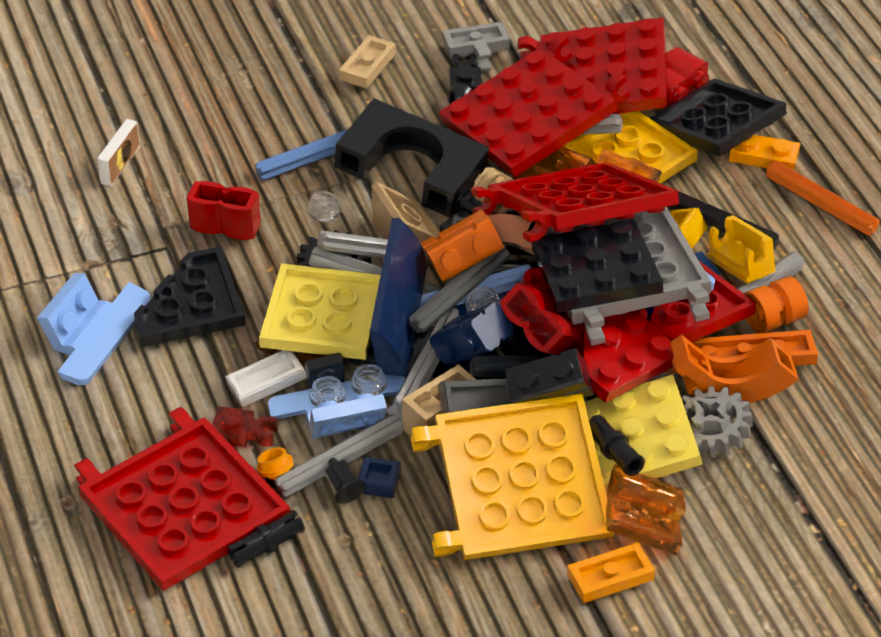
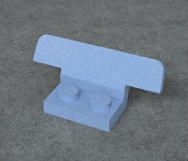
M73 273L37 317L53 349L70 355L57 371L61 379L76 385L88 384L135 325L134 312L141 305H147L151 299L150 293L128 282L112 303L98 300L85 273Z
M376 375L274 396L268 401L270 420L305 414L313 439L368 428L385 418L387 407L384 397L397 395L405 378L404 376Z

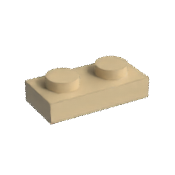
M368 35L339 69V80L367 89L395 56L396 44Z

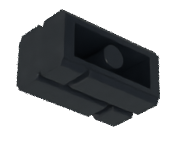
M577 348L561 352L559 356L555 354L505 369L513 403L580 393L583 394V398L594 395L586 361Z

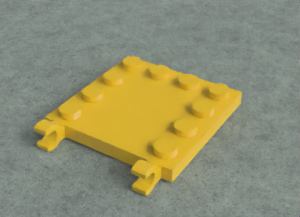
M582 393L437 414L434 426L412 428L413 436L410 439L413 452L426 451L436 445H440L457 526L456 531H443L433 534L434 541L431 543L434 557L447 556L462 550L463 560H471L614 537V523Z

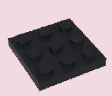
M714 78L650 117V119L690 146L707 151L713 155L721 156L743 141L750 139L765 127L772 125L776 120L786 115L787 111L785 102Z
M635 220L617 221L609 225L592 228L585 227L560 234H548L540 240L532 242V251L557 313L663 293V280Z

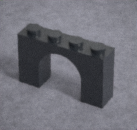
M374 98L336 143L334 167L363 180L379 159L390 152L410 150L422 153L431 158L437 166L424 181L421 205L451 218L455 213L454 205L457 198L465 189L473 187L478 175L487 168L488 150L490 147Z

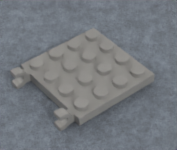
M665 207V211L660 213L644 211L635 213V217L631 219L611 218L606 219L604 224L598 225L603 226L617 221L635 220L663 280V293L566 311L572 324L584 322L591 346L605 343V335L601 326H605L604 317L625 314L648 307H656L665 303L688 299L692 316L696 322L710 319V313L705 303L710 302L711 280L667 207ZM582 224V225L574 226V230H573V231H576V230H579V229L585 228V227H591V228H592V227H598V226H588V225ZM551 227L548 228L545 235L560 234L565 232H555Z

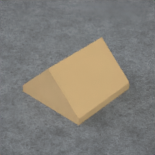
M377 181L374 182L371 186L373 223L384 239L389 237L392 218H400L412 230L420 243L433 236L435 238L438 237L440 231L419 202Z

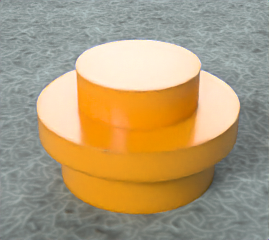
M282 447L268 449L257 458L259 463L257 465L258 474L269 480H275L276 477L288 472L294 465L292 456L287 454L286 450Z

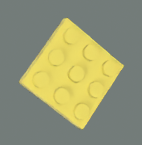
M281 263L259 336L260 347L319 355L340 353L341 357L366 360L371 342L370 326L381 275Z
M673 374L640 384L607 403H604L599 397L584 401L588 419L594 415L603 416L615 430L622 431L628 437L629 444L645 459V465L638 474L634 476L626 475L614 460L607 459L601 453L600 446L594 441L606 494L703 465Z

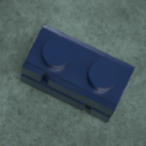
M492 302L452 319L442 327L443 329L438 330L432 335L429 340L437 358L442 361L444 366L450 368L471 360V357L474 355H483L491 352L501 341L514 332V327L500 305Z

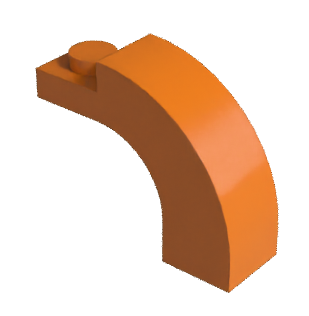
M683 335L670 342L674 355L672 359L673 366L683 376L687 393L695 397L694 390L697 388L702 393H708L709 386H713L715 392L720 393L724 387H728L729 396L739 392L742 402L748 401L750 403L771 397L799 381L791 354L771 338L749 352L728 358L714 357L706 354Z

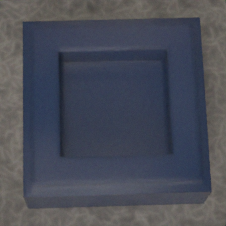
M364 457L358 480H362L366 484L363 494L394 498L401 472V462Z

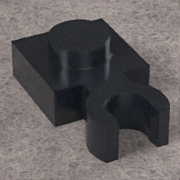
M470 53L469 60L464 62L458 60L457 54H453L452 68H449L450 89L455 83L466 84L472 90L482 84L481 67H476L474 53Z

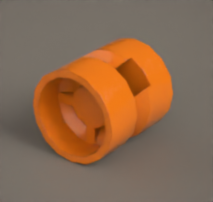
M792 276L783 277L770 282L768 286H760L744 293L756 302L755 315L746 318L749 326L756 333H768L780 328L782 324H791L801 320L808 314L809 306L806 293L798 280Z

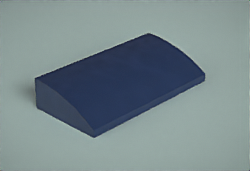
M392 218L370 326V336L378 375L407 376L415 331L409 324V318L420 308L428 266L425 252L418 238L400 218Z

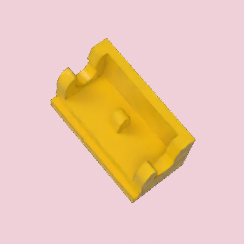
M734 215L725 218L724 227L726 233L723 238L719 239L718 229L714 226L711 227L709 231L710 252L708 253L710 261L746 284L776 272L773 239Z

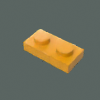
M754 134L750 139L743 141L730 150L729 161L767 168L773 161H779L794 170L799 155L800 143Z
M637 542L569 564L567 566V576L581 601L587 603L653 581L655 569Z

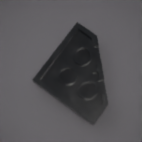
M221 246L187 253L180 261V268L173 275L168 274L153 291L154 297L147 305H141L134 312L135 325L142 347L245 326V315Z

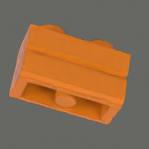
M482 209L438 233V237L435 238L433 236L420 243L435 272L443 282L505 248L491 220Z

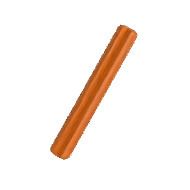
M773 161L767 166L765 175L773 182L867 236H871L877 231L880 222L877 217L779 161Z

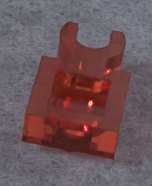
M218 406L212 426L232 446L246 447L248 440H255L257 444L265 447L273 446L272 432L278 431V421L275 417L264 416L255 419L254 411L221 406Z

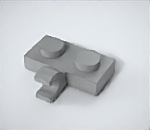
M502 22L442 31V41L449 58H452L453 54H457L458 58H464L469 56L470 53H474L476 67H481V72L491 71L488 59L491 57V53L510 49V38Z

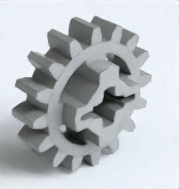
M709 386L708 393H702L697 388L694 390L695 397L691 398L686 395L682 397L688 420L692 422L691 429L700 456L704 451H709L710 457L715 458L719 450L729 455L730 446L733 445L741 448L743 447L742 438H750V427H753L752 412H750L749 402H742L739 392L729 396L728 387H724L719 393L715 392L713 386ZM733 417L736 418L734 424H733V421H732V418H733Z

